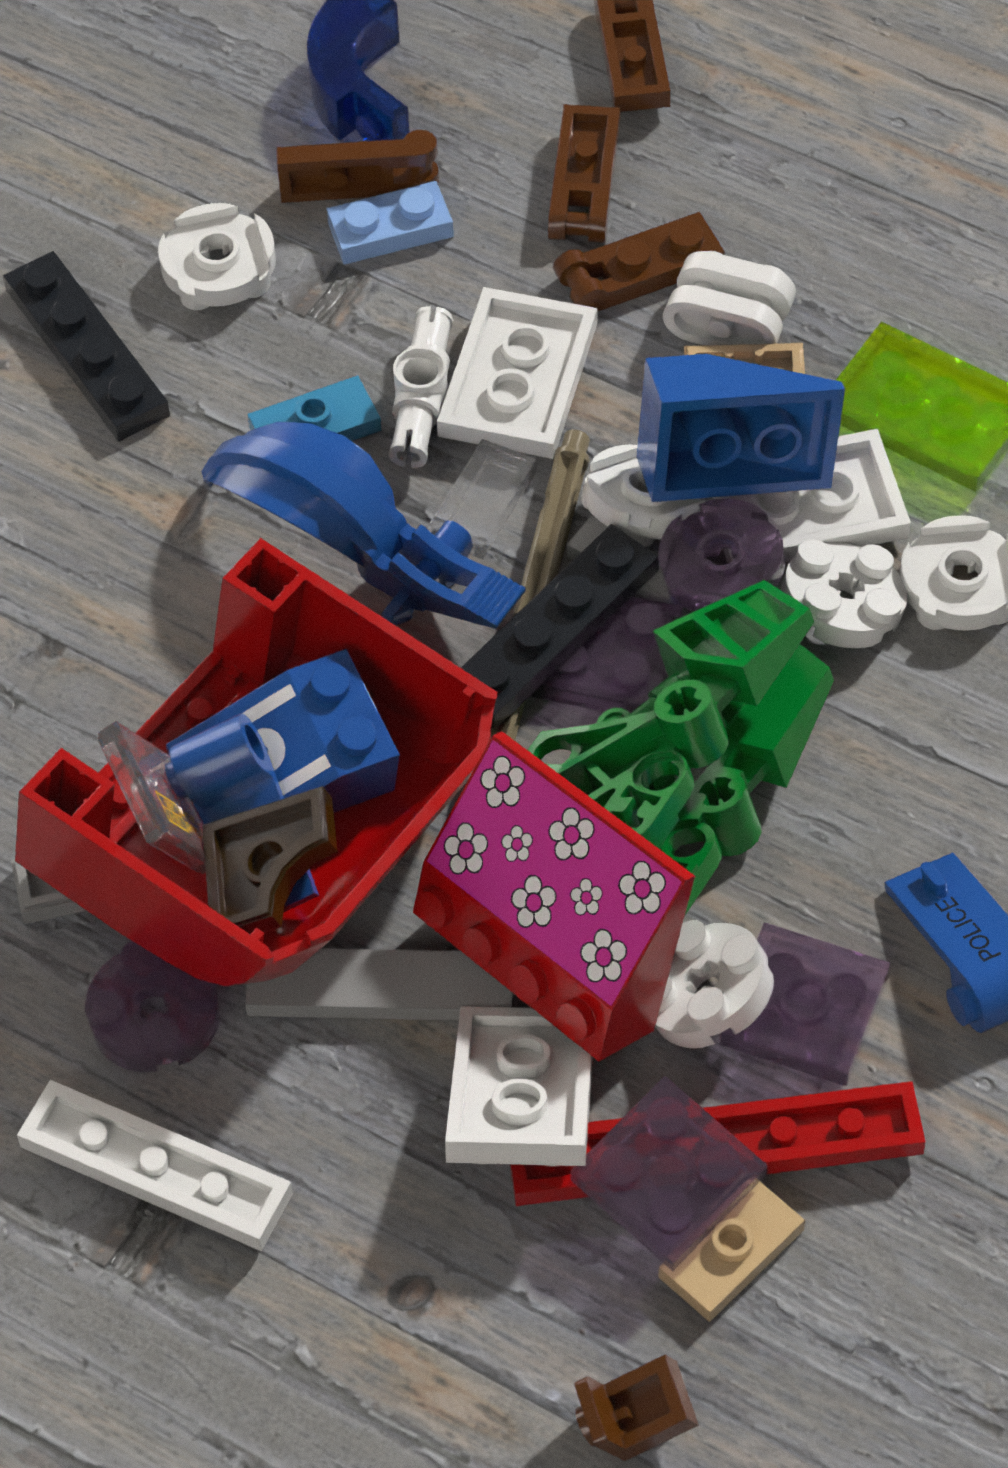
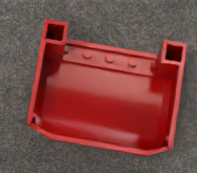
M260 538L222 578L213 651L109 762L97 772L63 748H60L19 791L15 862L126 938L197 979L222 986L265 982L295 971L335 937L468 781L490 741L497 691ZM347 649L400 754L395 790L334 813L338 852L315 863L310 868L319 896L284 912L281 928L265 933L255 928L249 934L208 906L202 825L189 798L180 799L173 791L167 779L165 764L171 760L166 751V744L283 672ZM155 791H157L158 793L162 794L163 796H165L166 798L170 799L175 803H172L174 808L173 810L170 809L171 811L175 812L178 815H180V811H184L181 814L182 818H180L179 816H177L178 818L174 817L175 820L173 822L177 823V821H180L178 823H181L180 826L185 828L186 830V826H189L190 824L191 826L197 828V831L200 832L195 833L193 832L194 830L190 831L188 829V833L187 831L170 822L169 819H173L172 816H174V813H168L169 810L163 808V806H168L166 805L168 800L160 796L159 794L157 796Z

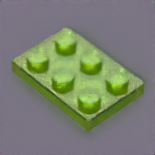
M882 321L836 379V381H841L845 388L841 426L855 433L878 429L885 448L974 492L979 489L1008 449V382Z

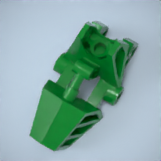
M765 580L653 630L668 678L648 693L649 699L631 713L624 708H612L603 712L595 724L541 731L527 749L540 760L546 754L555 750L564 749L571 751L569 758L564 763L545 764L695 875L685 915L718 868L722 856L742 854L758 842L762 833L761 824L750 793L760 781L787 788L834 682L830 667L800 644L814 624L810 608ZM708 766L694 783L690 768L696 769ZM696 842L705 843L703 848L692 856H674L675 851L682 845Z

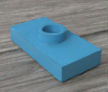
M358 375L247 414L250 430L274 422L311 423L344 435L351 441L382 431L381 418Z

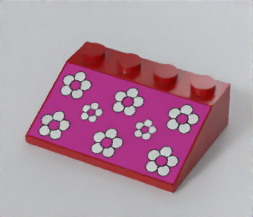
M501 731L492 735L423 861L413 913L514 993L520 1000L564 1033L569 1039L574 1041L597 1061H601L654 1031L695 875Z

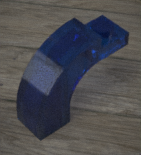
M327 0L312 21L307 39V59L312 101L317 115L324 126L339 141L354 130H357L365 141L404 139L410 133L408 107L364 74L365 69L373 61L400 43L397 2L394 0Z

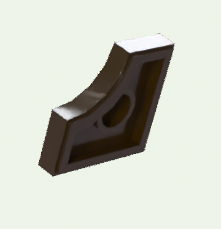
M323 786L202 825L208 906L249 934L255 928L265 933L282 927L284 904L295 883L315 863L338 852L332 797Z

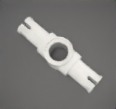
M431 306L421 307L417 310L412 344L397 356L393 364L395 401L392 413L397 421L393 442L389 450V458L394 464L406 467L409 452L413 453L411 460L412 468L422 467L426 464L431 429L437 424V419L448 390L447 374L450 359L446 353L453 317L444 308L436 307L433 322H429Z

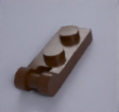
M594 0L595 16L599 25L613 106L620 108V112L670 107L671 90L653 0Z
M564 104L548 218L549 240L566 241L567 235L588 236V242L606 243L620 128V108ZM569 206L590 207V213L569 212Z
M414 130L408 133L404 139L276 147L281 203L368 198L437 181L439 184V168L435 162L438 154L437 140L427 130Z
M697 212L584 253L577 249L568 250L557 257L553 263V271L562 285L571 288L569 297L573 304L597 308V312L677 284V278L685 259L694 252L715 251L725 255V251L702 214ZM602 276L604 280L600 281L597 278Z

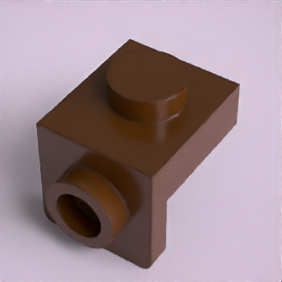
M666 1354L606 1384H602L589 1376L574 1382L581 1406L576 1408L575 1414L583 1436L591 1446L597 1447L623 1461H627L699 1426L678 1363Z

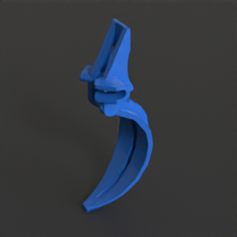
M274 422L250 430L245 435L236 436L223 442L208 459L201 471L203 481L211 487L214 484L244 498L310 534L355 562L360 576L366 582L393 598L383 610L381 616L395 626L410 621L413 618L412 614L415 609L422 612L428 610L496 629L526 591L524 586L513 582L512 579H508L505 575H501L494 569L468 558L473 547L472 538L469 532L460 524L447 520L435 535L421 524L416 529L410 526L405 517L395 508L393 490L370 454L344 435L311 423ZM458 584L467 588L460 594L448 587Z

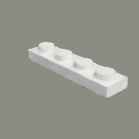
M52 1080L45 1087L17 1134L20 1147L260 1251L263 1250L293 1195L292 1184L288 1180Z

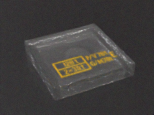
M117 721L97 733L99 736L97 740L146 842L197 873L205 874L203 823L192 800L189 797L184 799L178 797L167 779L165 764L171 761L170 755Z

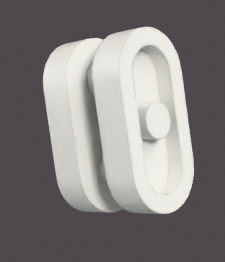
M698 251L690 254L685 259L677 278L678 288L674 289L663 312V321L666 327L677 337L700 345L777 344L783 329L782 320L789 314L796 296V288L792 280L777 267L726 256L715 251Z

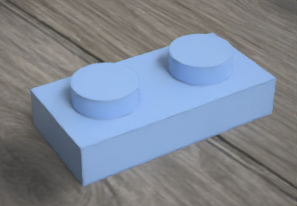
M437 181L327 208L328 225L343 265L454 237L453 221Z

